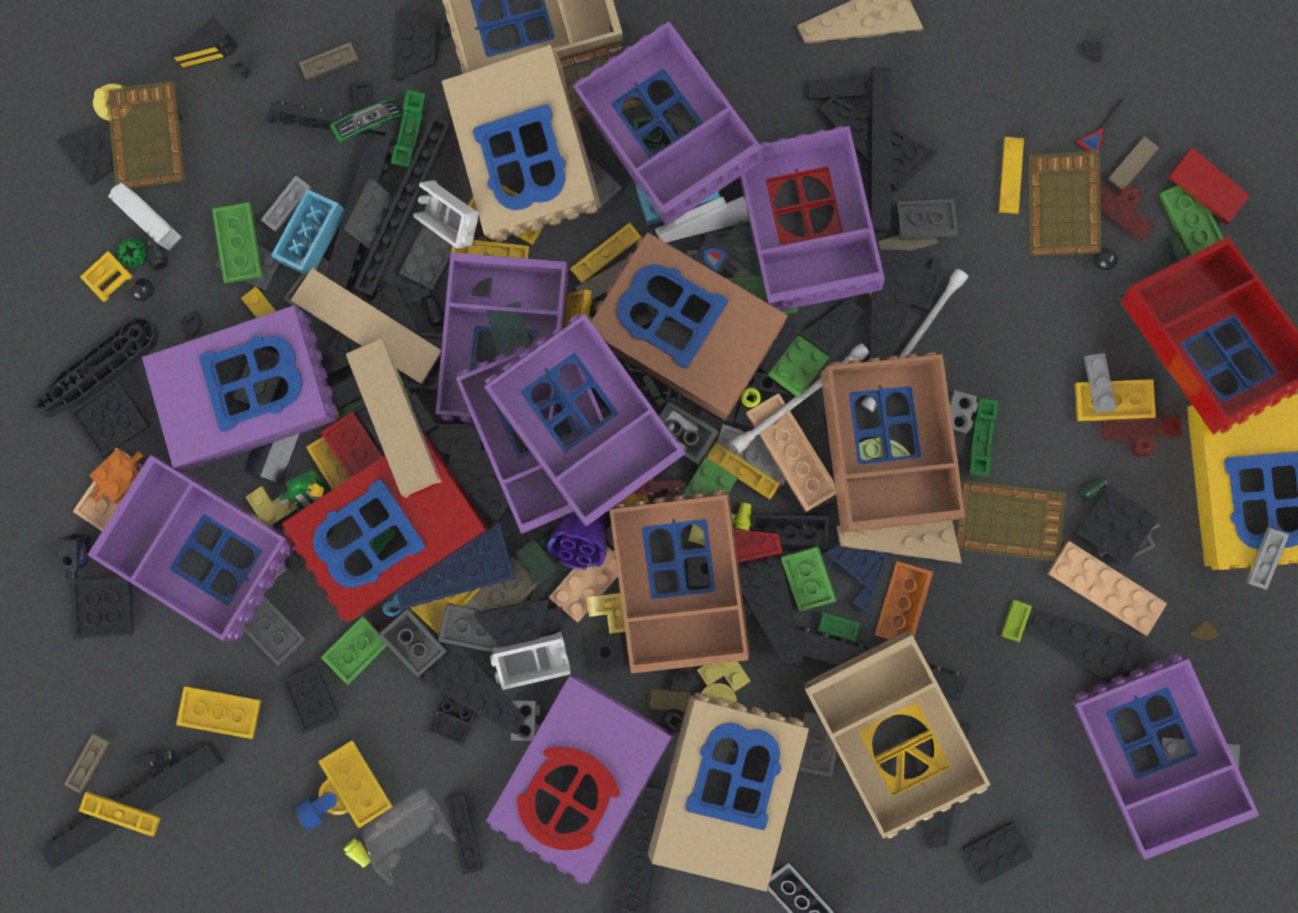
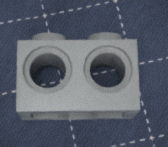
M956 390L951 392L949 403L954 433L964 435L967 431L970 432L973 421L970 419L978 406V402H975L977 396ZM960 399L967 402L966 409H962L959 406ZM956 417L962 420L961 427L954 425Z
M514 699V704L520 710L523 705L530 706L531 714L525 715L527 718L523 725H528L531 728V733L524 735L520 729L518 735L511 733V740L532 741L540 728V724H536L537 716H540V705H537V700Z

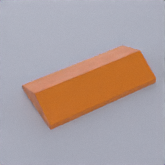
M896 561L876 628V636L890 640L907 630L910 631L913 637L915 636L933 571Z

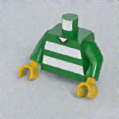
M311 470L287 481V491L280 493L279 498L283 505L293 502L298 508H304L328 492L323 480Z

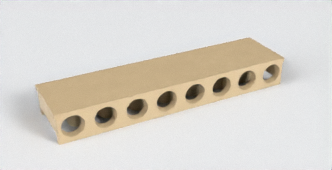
M313 268L291 299L296 305L362 347L382 338L389 348L396 368L422 385L441 356L440 349Z
M381 338L347 353V359L401 495L407 498L412 493L435 483H441V478L387 344Z

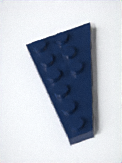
M500 522L398 589L396 593L401 610L515 579Z

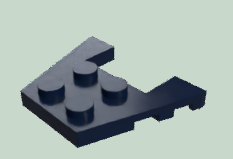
M839 543L822 554L826 569L834 561L864 586L852 603L867 613L888 556L883 552H876L874 550L843 547Z

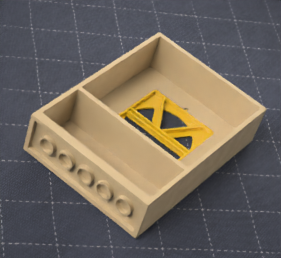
M909 630L804 683L805 690L883 839L886 837L892 838L898 834V831L904 828L906 830L916 825V822L922 819L924 821L934 816V813L940 810L941 812L946 811L952 807V804L958 801L962 803L968 800L970 795L974 793L980 794L991 785ZM893 715H909L918 719L927 727V731L874 757L872 749L873 735L883 720ZM932 738L934 742V757H929L915 748V746ZM905 751L926 763L929 768L918 777L904 779ZM897 756L896 776L894 777L885 772L879 764Z

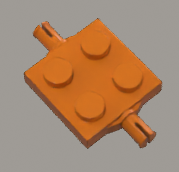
M116 449L89 475L99 488L90 497L97 502L105 494L113 503L117 504L125 496L140 471L136 464L144 455L138 451L132 458H129L121 450Z

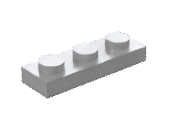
M295 176L262 217L261 221L278 233L296 210L306 190L311 191L312 188Z
M1105 353L1085 356L1084 361L1095 413L1115 410L1116 406Z
M1270 527L1267 528L1246 582L1248 584L1267 590L1289 534Z

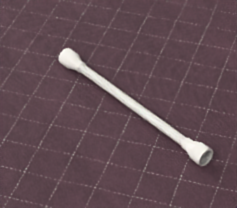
M955 269L950 276L946 291H944L942 297L937 301L938 303L930 311L898 359L905 358L906 355L911 353L912 349H914L913 347L921 339L920 337L928 329L951 294H954L956 289L965 283L968 279V275L965 272ZM866 396L860 404L871 413L877 408L876 401L870 396Z
M862 343L858 344L852 349L849 356L841 362V365L848 364L852 360H864L870 355L868 349ZM821 378L805 389L799 398L797 396L754 429L732 439L729 442L732 449L737 454H740L748 447L755 436L822 387Z

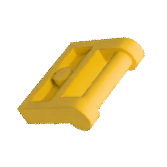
M107 251L80 277L103 302H106L119 286L126 280H130L133 276L111 252ZM119 271L121 275L102 291L100 287Z

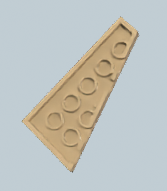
M851 0L797 25V29L804 44L827 42L828 40H847V38L854 37L865 38L897 32L899 34L906 33V31H922L923 26L910 0Z
M953 521L841 533L840 526L836 527L840 546L948 561L957 564L962 563Z

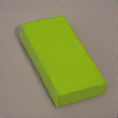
M1012 599L1000 636L1020 642L1032 606Z

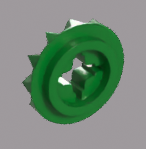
M130 237L123 239L120 244H117L118 248L115 253L117 260L123 266L134 268L144 262L147 251L145 245L139 239ZM127 247H129L132 250L135 249V251H133L134 258H132L130 255H126L128 253Z

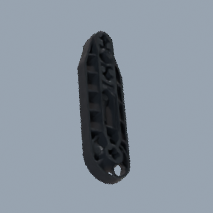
M142 317L133 318L124 323L61 371L45 392L36 398L34 402L35 410L45 417L52 418L63 411L84 403L155 347L158 341L156 326L148 319ZM148 325L152 328L150 333L143 330Z

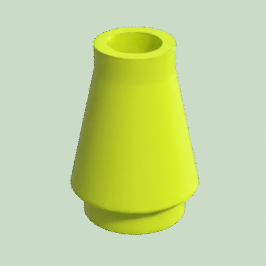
M748 388L742 393L741 399L745 406L755 407L759 404L761 397L756 389ZM747 396H751L753 401H747Z
M740 503L733 522L734 529L749 531L751 528V504Z
M353 838L343 848L345 855L360 864L362 868L372 860L360 840L357 841Z

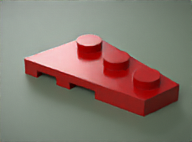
M734 529L738 563L782 553L778 534Z

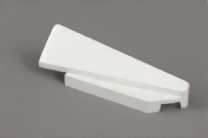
M742 196L726 204L724 197L718 198L688 211L667 226L663 225L656 228L655 232L658 238L666 243L748 222L745 199Z

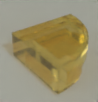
M1203 621L1190 633L1193 637L1200 640H1210L1219 636L1217 631L1207 621Z

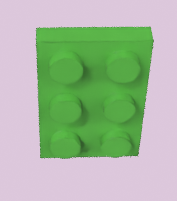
M799 334L768 375L799 398L830 357Z
M705 458L683 494L686 495V498L692 497V494L697 492H705V495H711L712 491L724 489V493L730 492L738 477Z
M819 546L781 556L799 612L836 602L837 598Z
M362 616L321 658L349 685L387 645L378 636L379 631Z

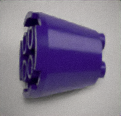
M574 511L566 514L550 536L547 546L549 553H553L559 558V563L573 569L587 570V567H600L604 563L607 553L605 515H601L588 526H585Z

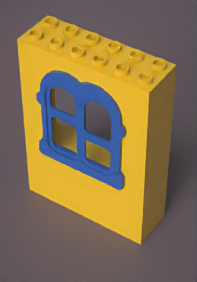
M1298 394L1289 399L1284 397L1276 406L1271 408L1269 405L1261 414L1257 416L1252 414L1241 425L1235 423L1232 425V429L1222 434L1219 432L1215 435L1209 430L1193 405L1187 406L1204 566H1211L1212 570L1252 567L1266 531L1260 535H1253L1246 529L1242 504L1247 500L1259 499L1266 501L1268 527L1289 534L1277 565L1298 563V529L1293 532L1283 531L1278 526L1276 517L1277 508L1298 507V496L1294 499H1275L1271 469L1276 466H1294L1298 491ZM1253 468L1262 469L1264 490L1243 493L1240 487L1239 471Z

